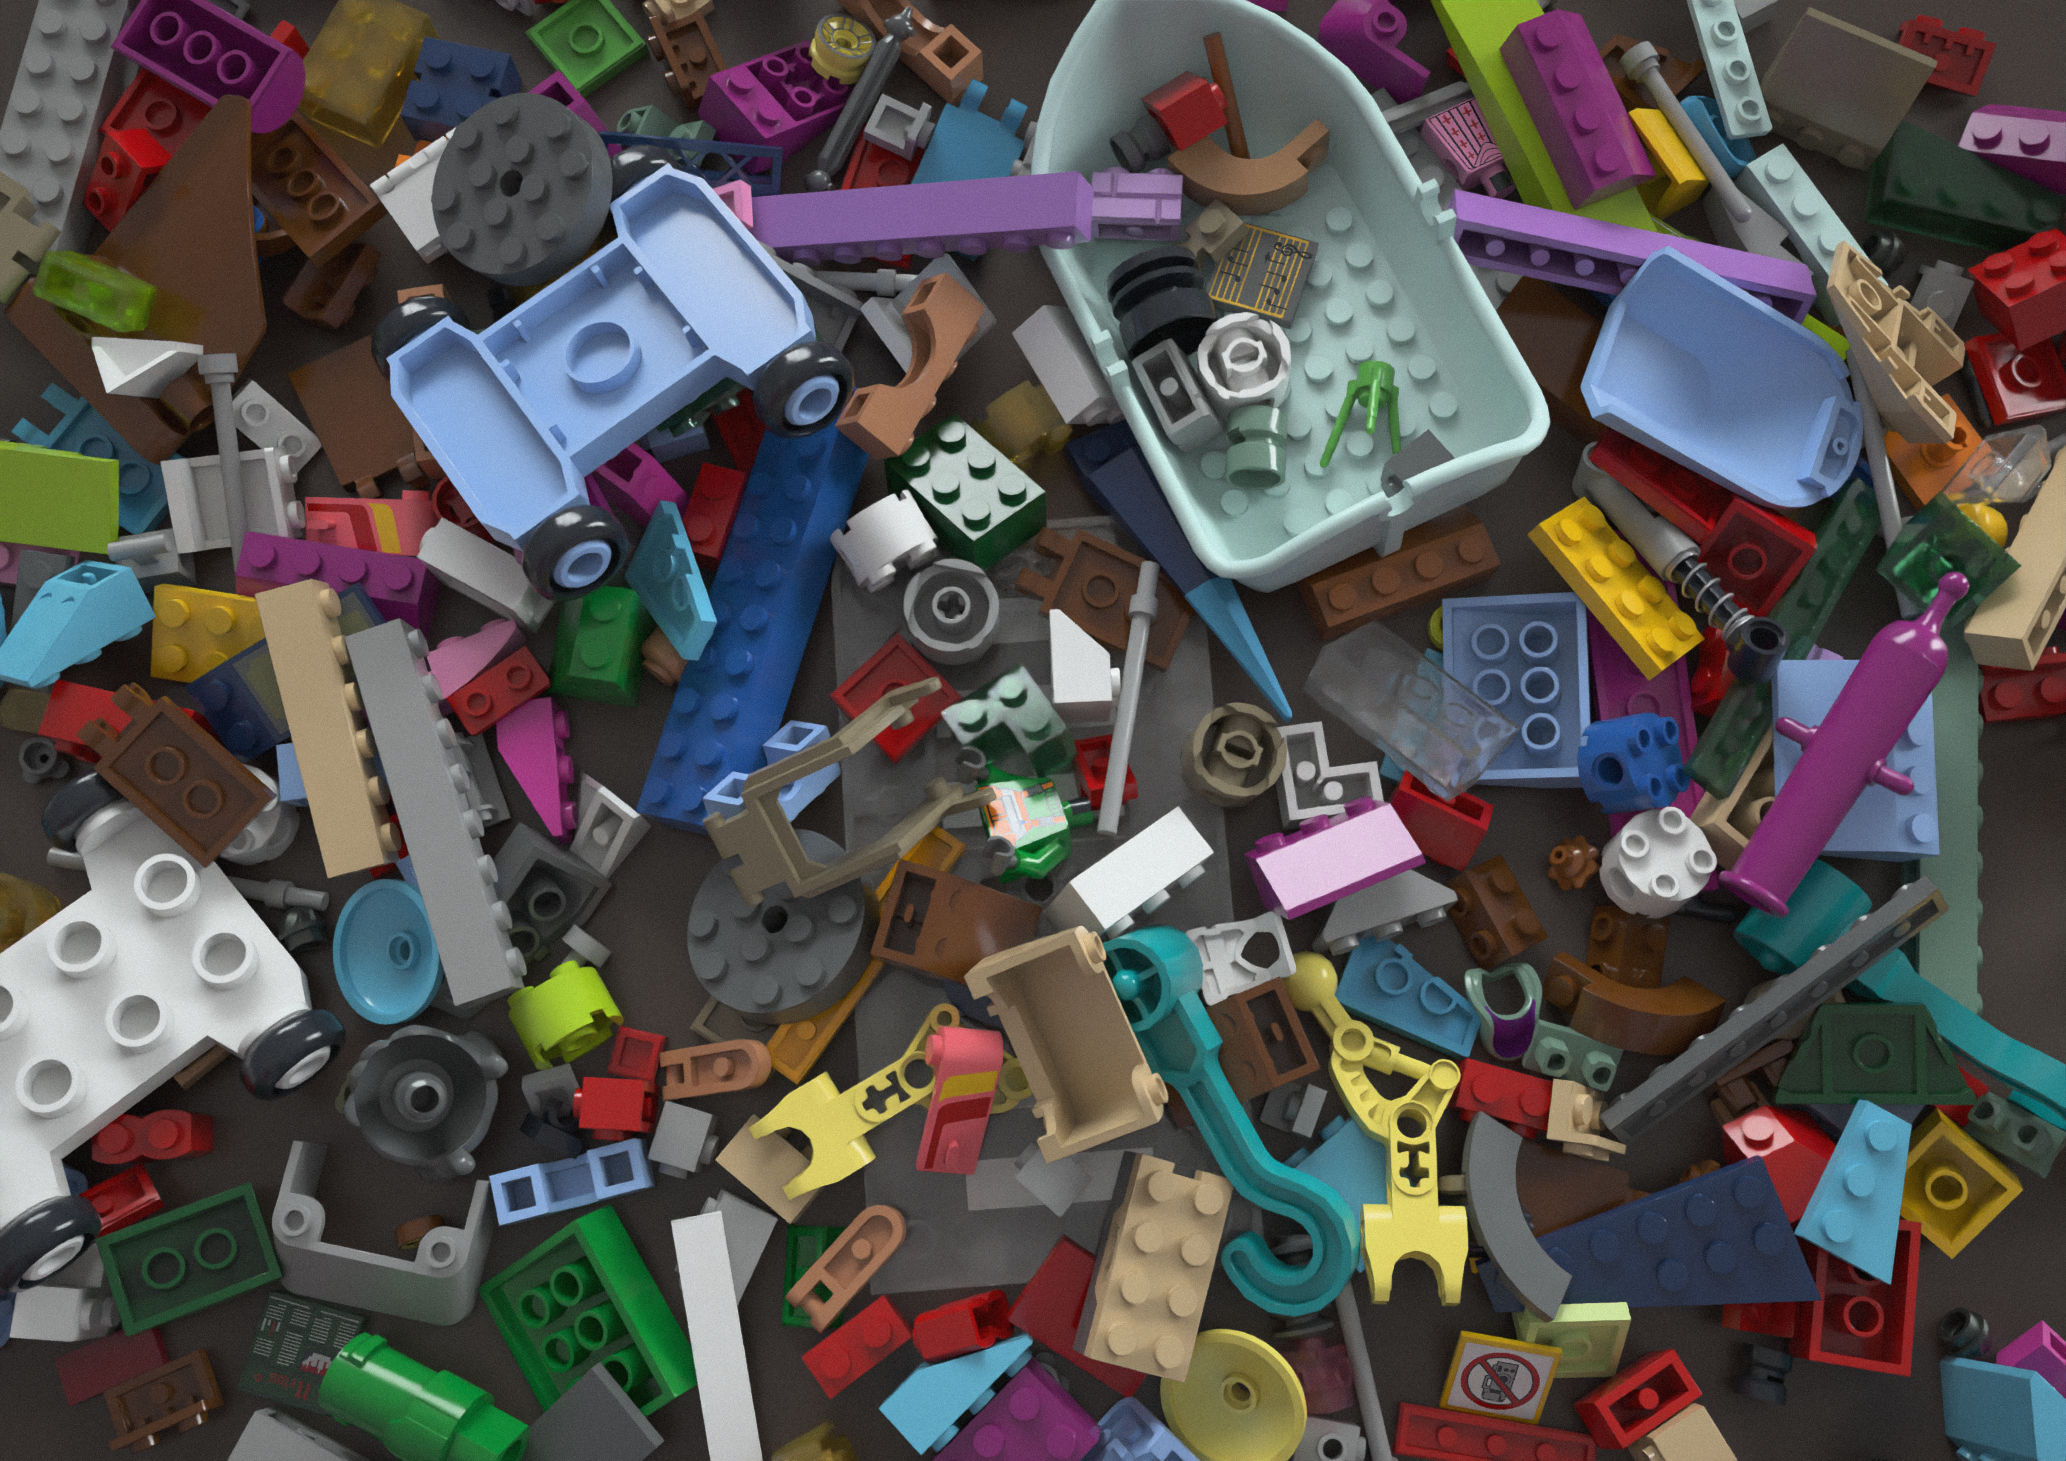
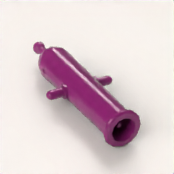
M1950 572L1940 579L1938 594L1929 608L1913 622L1903 620L1892 622L1872 639L1820 726L1814 725L1810 728L1789 717H1781L1777 720L1775 724L1776 731L1800 744L1803 754L1731 872L1724 870L1718 876V881L1728 891L1768 915L1779 919L1786 917L1789 909L1785 903L1867 785L1873 787L1877 783L1902 796L1912 793L1914 789L1913 781L1909 777L1887 767V760L1885 759L1944 675L1949 655L1948 647L1939 637L1942 622L1954 602L1962 599L1970 587L1967 578L1962 573Z

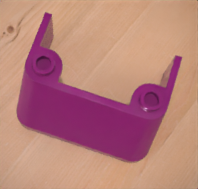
M1337 0L1321 21L1318 32L1319 44L1350 70L1377 89L1384 87L1398 104L1401 105L1423 96L1431 72L1397 49L1407 31V21L1404 14L1393 6L1397 0Z

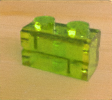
M73 250L46 251L43 255L33 295L118 332H129L131 330H144L147 326L157 294V287L98 261H91L89 257Z

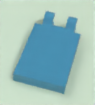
M972 78L964 92L959 107L957 108L949 103H946L911 184L1009 177L1015 160H1019L1024 148V141L1014 135L1028 106L1011 99L1008 108L1006 107L999 122L977 111L988 86ZM953 251L972 261H975L978 255H967L960 251Z
M52 382L41 397L65 415L49 436L24 418L19 421L11 432L27 444L46 446V449L82 453V456L119 460V525L133 535L154 531L170 511L161 466L149 462L138 454L83 396L77 400ZM175 453L170 460L185 458Z

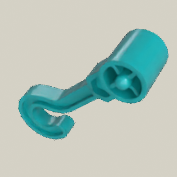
M1816 859L1785 903L1789 909L1786 917L1779 919L1752 906L1734 930L1733 937L1742 948L1760 962L1764 969L1775 972L1780 976L1792 974L1808 962L1812 953L1819 947L1834 943L1850 931L1852 924L1868 913L1872 902L1857 884L1839 870ZM1898 948L1845 986L1853 994L1869 1002H1921L1925 1004L1937 1025L1938 1033L1943 1042L1947 1043L1952 1053L1985 1075L2012 1088L2013 1090L2006 1098V1101L2066 1132V1064L2005 1035L1917 974L1905 954Z
M1151 924L1104 942L1106 960L1103 961V964L1151 1073H1158L1163 1082L1173 1085L1180 1093L1221 1170L1240 1195L1263 1209L1294 1219L1302 1224L1310 1234L1313 1243V1257L1310 1263L1295 1266L1277 1259L1259 1234L1251 1231L1241 1232L1224 1247L1221 1253V1262L1228 1277L1246 1299L1267 1312L1296 1317L1320 1311L1345 1289L1359 1264L1361 1235L1352 1209L1334 1188L1312 1175L1278 1162L1265 1149L1220 1067L1218 1054L1223 1040L1197 995L1203 984L1204 965L1198 948L1187 934L1171 925Z

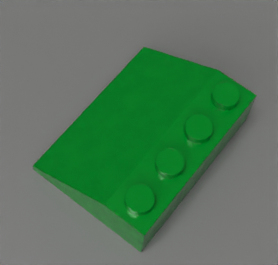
M611 1204L574 1220L477 1288L544 1413L599 1362L602 1363L645 1417L698 1385L692 1347Z

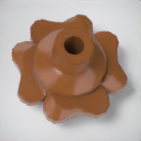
M1582 835L1576 836L1574 840L1568 837L1563 838L1560 845L1555 847L1548 857V862L1553 865L1549 868L1548 877L1556 880L1564 891H1569L1573 886L1577 889L1584 888L1587 881L1599 870V865L1595 860L1599 854L1598 848L1589 845L1587 839Z

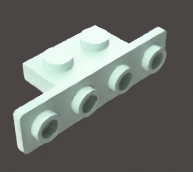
M1686 0L1727 137L1733 140L1767 135L1772 129V124L1734 0Z

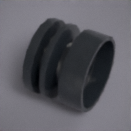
M1175 245L1157 247L1139 253L1117 266L1110 272L1104 282L1105 293L1108 302L1111 303L1113 316L1121 322L1119 324L1120 335L1128 358L1131 361L1170 338L1189 356L1198 351L1199 344H1201V341L1206 336L1208 328L1219 320L1210 295L1203 290L1204 278L1202 273L1198 271V262L1195 254L1186 247Z

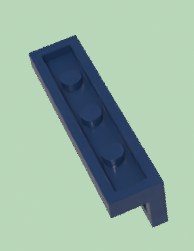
M600 131L599 133L608 155L609 144L628 145L629 147L653 145L664 149H674L686 162L682 166L685 173L703 178L712 189L741 179L751 186L752 197L780 195L782 147ZM684 150L699 152L690 158ZM708 152L720 153L731 167L725 172L701 170L696 163ZM729 154L744 156L736 162ZM754 156L772 158V175L747 174L741 167Z

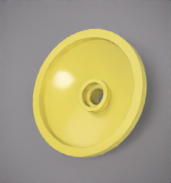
M1213 1329L1200 1332L1196 1336L1185 1383L1161 1378L1160 1396L1166 1421L1172 1433L1201 1461H1287L1302 1440L1307 1421V1406L1302 1386L1288 1362L1274 1348L1255 1336L1231 1329ZM1238 1382L1245 1385L1250 1392L1243 1391L1239 1387Z

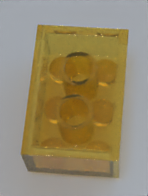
M339 0L303 60L306 81L303 96L298 105V109L303 116L380 150L401 114L411 80L419 81L414 73V69L425 36L440 39L428 14L396 0Z

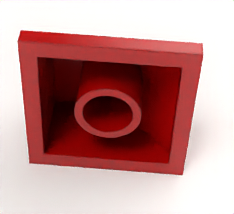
M1764 1105L1722 1126L1723 1160L1729 1166L1759 1155L1766 1165L1791 1227L1797 1226L1836 1145L1808 1112Z

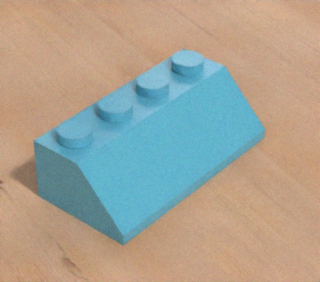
M1945 1355L1940 1361L1945 1433L1960 1448L1956 1455L1961 1461H2066V1399L2037 1371Z

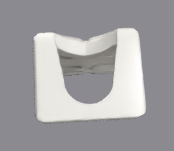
M1273 911L1245 921L1215 924L1211 929H1206V926L1184 932L1198 948L1204 965L1203 984L1199 992L1203 1004L1207 1007L1227 999L1230 995L1234 996L1280 976L1282 979L1296 973V964L1281 916ZM1256 932H1271L1278 942L1279 959L1267 969L1255 966L1241 957L1245 944Z

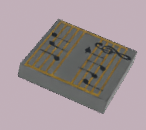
M1245 223L1250 232L1216 263L1206 293L1210 295L1214 308L1235 314L1243 312L1258 314V319L1265 320L1268 323L1271 320L1281 327L1291 329L1318 252L1319 243Z

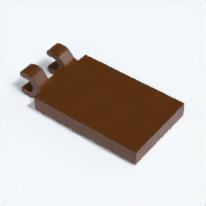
M368 335L289 373L288 376L345 491L348 493L357 488L361 498L387 499L377 478L397 468L405 483L410 485L412 491H419L430 486V482L424 470L416 462L412 425L392 398L390 381L382 376L371 354L372 337Z
M1042 527L1035 541L1033 551L1046 558L1056 559L1047 578L1023 567L1013 591L1023 597L1042 601L1043 603L1038 615L1049 620L1050 610L1059 609L1097 643L1126 656L1132 619L1128 616L1131 596L1137 593L1141 563L1147 560L1081 529H1077L1073 540H1070L1049 528ZM1159 569L1155 597L1159 600L1156 620L1150 624L1144 665L1165 674L1195 609Z
M132 682L129 686L123 684L110 699L132 718L131 722L117 734L116 730L106 720L99 717L95 722L92 719L89 720L76 735L103 757L93 769L204 868H207L219 858L277 795L167 696L160 697L154 704L147 692L135 682Z
M1522 1139L1516 1160L1517 1194L1521 1198L1522 1206L1533 1217L1530 1223L1535 1226L1532 1230L1534 1238L1652 1195L1628 1188L1631 1176L1629 1172Z

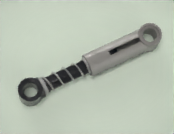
M1597 441L1587 445L1582 453L1572 482V489L1579 499L1585 496L1592 505H1597L1656 573L1665 581L1680 583L1683 596L1695 600L1697 612L1706 613L1709 616L1708 624L1713 628L1721 629V638L1725 642V647L1730 652L1727 658V665L1736 678L1748 684L1757 685L1771 680L1790 644V635L1786 628L1771 618L1749 615L1747 608L1740 610L1732 601L1734 593L1726 594L1718 585L1720 578L1713 579L1705 571L1707 563L1699 564L1697 562L1701 550L1684 531L1588 458Z

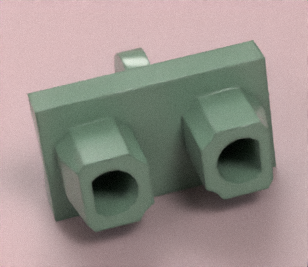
M1538 1019L1531 1044L1522 1059L1523 1067L1608 1092L1624 1050L1593 1040L1570 1028V1025L1564 1027Z
M1987 1091L1986 1095L1978 1098L1977 1105H1974L1968 1113L1969 1122L1966 1127L1962 1128L1980 1144L2044 1179L2050 1172L2056 1156L2066 1147L2065 1131Z

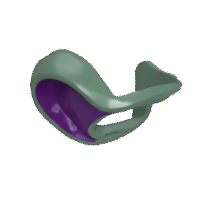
M1524 962L1505 964L1494 969L1493 972H1487L1481 968L1467 970L1464 975V987L1471 1006L1481 1019L1480 1038L1484 1049L1493 1057L1503 1061H1513L1523 1057L1531 1044L1536 1022L1540 1019L1543 990L1537 973L1533 967ZM1514 973L1524 991L1525 1004L1515 1014H1496L1485 1000L1482 984L1496 982Z

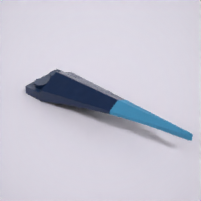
M1121 420L1066 443L1064 454L1085 490L1112 516L1148 557L1160 565V570L1220 639L1280 717L1289 723L1292 718V711L1231 579L1221 578L1207 569L1193 552L1127 420Z

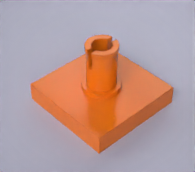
M1948 393L1941 396V398L1957 414L1954 439L1947 443H1908L1898 432L1894 433L1888 429L1887 434L1884 436L1892 477L1920 516L2001 467L1996 457Z

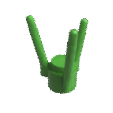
M1376 360L1363 362L1358 367L1356 380L1348 381L1346 398L1320 460L1321 467L1326 468L1329 465L1356 399H1358L1359 405L1367 408L1365 431L1368 435H1372L1375 431L1378 409L1383 408L1387 403L1392 453L1395 455L1401 451L1397 403L1399 387L1393 385L1395 370L1390 364Z

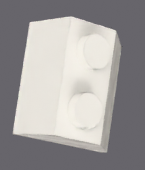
M1050 610L1049 650L1053 724L1109 721L1111 707H1118L1121 692L1119 668H1110V653L1061 610Z

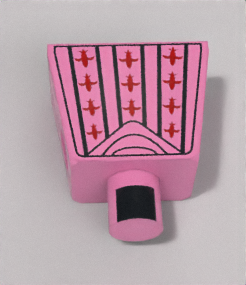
M1475 97L1425 119L1420 135L1464 191L1482 184L1489 197L1503 199L1514 191L1515 185L1507 173L1509 170L1504 162V157L1499 151Z

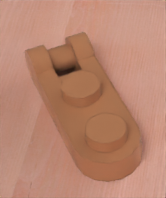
M737 1039L659 1053L660 1068H665L666 1086L662 1087L663 1102L681 1101L755 1089L765 1083L771 1071L770 1053L765 1044L759 1040Z
M882 1204L866 1208L785 1296V1299L795 1309L801 1307L812 1318L809 1323L820 1334L837 1319L842 1310L900 1248L906 1235L905 1220L900 1212L892 1206ZM821 1282L833 1292V1296L826 1303L814 1292Z

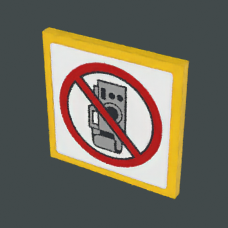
M1461 1330L1439 1400V1408L1538 1425L1562 1356V1348Z

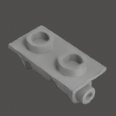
M462 732L455 733L457 744L451 748L456 764L461 763L470 782V790L465 792L470 810L475 809L478 812L483 828L511 819L483 733L476 737L469 736L466 738Z

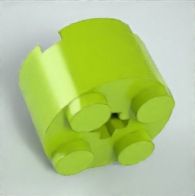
M575 960L565 962L550 973L551 979L536 988L533 986L522 988L508 998L507 1002L511 1008L508 1017L537 1069L546 1070L553 1068L549 1060L560 1056L563 1057L567 1064L586 1055L614 1035L609 1027L613 1022L620 1027L623 1024L624 1018L595 968H580Z

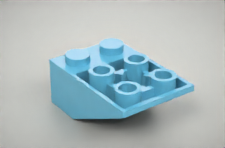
M85 560L45 581L0 647V680L33 689L42 688L60 678L59 672L72 664H84L99 657L102 654L101 648L109 643L124 641L138 635L143 630L141 625L154 619L156 616L132 568Z
M1024 1331L1012 1335L1008 1339L994 1342L991 1347L936 1363L923 1362L885 1398L878 1409L920 1455L930 1446L938 1452L959 1431L958 1427L961 1424L957 1419L967 1409L975 1415L996 1394L995 1390L997 1388L992 1383L1004 1371L1012 1378L1032 1358V1351L1028 1347L1033 1343V1337Z

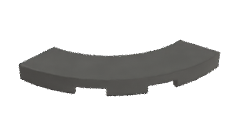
M1480 1111L1473 1116L1469 1126L1462 1160V1174L1465 1175L1469 1204L1465 1207L1470 1225L1478 1245L1484 1247L1491 1262L1500 1273L1497 1277L1525 1308L1545 1323H1548L1555 1319L1572 1276L1558 1266L1541 1248L1522 1213L1516 1188V1160L1523 1138Z

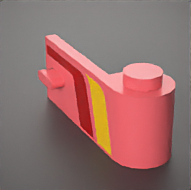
M402 490V500L305 497L306 541L393 555L418 556L423 536L430 528L436 527L440 521L432 507L431 491Z
M939 1026L936 1035H929L925 1049V1061L927 1065L933 1066L936 1082L915 1164L917 1171L974 1175L1003 1062V1038L1000 1031Z

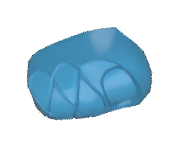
M1688 96L1680 102L1730 179L1738 178L1746 165L1757 159L1748 138L1731 140L1727 137L1716 99L1704 96Z

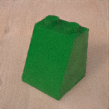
M603 586L584 598L562 604L548 673L551 686L545 690L546 695L637 708L645 670L642 666L645 658L642 655L641 646L652 633L654 619L635 590Z

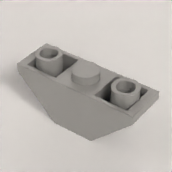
M1410 869L1331 902L1312 944L1315 953L1330 950L1332 956H1337L1359 947L1358 940L1375 936L1376 941L1380 942L1403 933L1402 926L1418 922L1420 928L1437 924L1447 918L1446 912L1458 901L1455 891Z

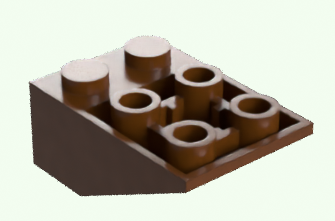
M899 859L870 954L875 961L969 988L964 975L983 958L1033 941L1042 907L956 875Z
M1280 976L1205 1008L1223 1040L1218 1054L1220 1067L1240 1103L1321 1069ZM1164 1082L1168 1093L1167 1104L1178 1129L1195 1123L1180 1093L1173 1085Z

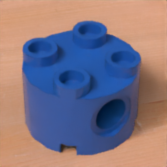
M1640 713L1595 721L1585 728L1581 737H1589L1586 746L1578 747L1577 763L1579 778L1591 803L1600 802L1604 807L1600 811L1604 814H1622L1665 808L1676 800L1678 793L1688 790L1690 774L1686 766L1682 764L1681 750L1678 744L1679 728L1672 717L1661 718L1655 713Z

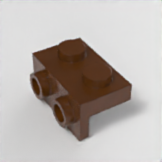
M701 11L664 26L661 25L657 14L649 17L653 34L646 37L656 61L658 62L663 59L666 61L669 70L663 72L673 98L681 95L688 111L700 107L709 76L728 69Z
M350 243L319 269L306 256L280 302L316 328L337 329L339 326L346 324L352 317L356 308L353 302L361 288L368 287L376 277L378 267L375 265L382 253L368 243Z
M1502 854L1463 872L1443 884V886L1456 893L1458 901L1448 911L1481 969L1488 970L1549 938Z
M1596 906L1593 914L1586 965L1607 978L1627 986L1642 989L1660 988L1670 919L1665 917L1647 918L1649 915H1643L1638 912L1633 915L1622 910L1619 906Z
M205 1348L195 1350L103 1391L118 1438L108 1442L110 1451L113 1452L129 1447L131 1455L140 1453L162 1443L160 1433L177 1426L179 1434L199 1427L210 1421L207 1412L225 1405Z

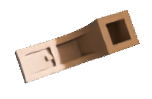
M1317 118L1281 150L1259 159H1243L1228 154L1209 136H1206L1183 151L1177 149L1167 158L1168 169L1174 172L1175 175H1183V193L1203 207L1207 208L1218 198L1238 216L1265 214L1290 205L1308 192L1309 172L1319 168L1328 156L1330 130Z

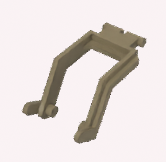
M0 172V302L6 305L30 274L28 270L19 265V262L23 257H26L37 264L61 234V231L48 221H44L39 228L30 223V218L37 211L33 206L31 193L27 188Z
M932 677L889 691L834 736L750 773L741 793V797L747 806L745 810L724 820L720 812H715L702 820L722 859H727L736 854H739L742 859L731 865L728 871L747 907H753L765 899L762 890L786 881L794 898L799 896L809 899L901 859L945 817L986 806L997 798L993 788L965 794L961 784L948 786L944 777L936 778L922 787L927 798L881 839L825 864L808 858L778 801L783 786L854 755L890 724L893 730H896L914 721L915 718L910 708L919 701L918 698L927 696L942 687L938 677Z

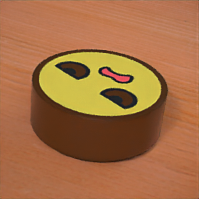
M429 1215L398 1226L394 1231L398 1249L418 1248L421 1240L429 1231L437 1227L446 1226L444 1217L441 1215Z

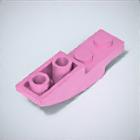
M514 619L490 621L481 627V632L466 638L462 636L448 638L440 642L436 650L429 652L427 660L431 671L428 673L435 675L443 695V700L437 702L442 718L454 711L446 700L448 697L521 649L527 640V636ZM365 708L361 710L365 727H369L372 730Z

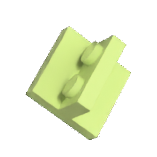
M1627 1302L1560 1304L1555 1319L1548 1323L1539 1319L1527 1308H1525L1524 1312H1511L1519 1341L1562 1348V1356L1554 1378L1610 1377L1616 1374L1631 1323Z

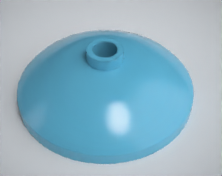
M400 879L376 880L358 889L345 904L334 933L333 963L339 987L350 1006L359 1015L371 1022L387 1025L403 1023L414 1019L430 1005L439 990L444 975V968L420 889Z

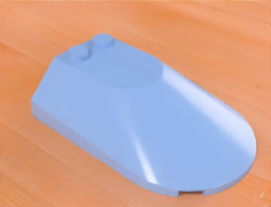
M1666 246L1651 253L1609 306L1580 386L1593 419L1749 501L1774 509L1802 508L1834 494L1850 476L1859 457L1862 445L1863 411L1861 401L1854 402L1846 380V377L1851 373L1838 353L1825 340L1676 249Z

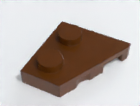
M1620 34L1614 35L1598 52L1624 107L1628 111L1636 108L1660 109L1645 85L1637 83L1635 79L1630 80L1619 65L1621 57L1629 49L1639 44L1636 39ZM1652 45L1660 56L1658 61L1660 70L1658 72L1676 99L1707 68L1703 60L1695 58L1693 63L1669 57L1670 50Z

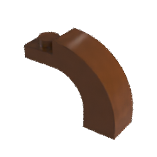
M1564 951L1552 958L1542 988L1544 999L1573 1016L1570 1028L1593 1040L1615 1048L1652 1055H1670L1686 1052L1689 1045L1697 1037L1716 1030L1727 1001L1687 976H1683L1672 984L1658 989H1642L1627 986L1607 978Z

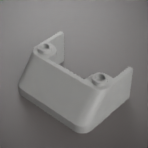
M294 1140L272 1217L276 1258L283 1277L280 1280L283 1286L294 1294L441 1326L453 1325L465 1320L475 1306L478 1294L477 1288L480 1286L497 1220L490 1180H477L465 1229L450 1226L432 1229L421 1240L415 1262L320 1242L325 1226V1212L322 1205L314 1197L329 1144Z

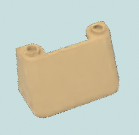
M1083 926L1062 931L983 958L964 975L974 1000L982 996H988L992 1000L987 1007L990 1017L999 1015L1037 1103L1033 1107L1032 1112L1035 1119L1043 1117V1124L1047 1131L1046 1135L1037 1139L1046 1164L1158 1123L1163 1115V1104L1168 1102L1165 1084L1158 1073H1151L1103 964V961L1106 960L1103 943L1095 931L1089 933Z

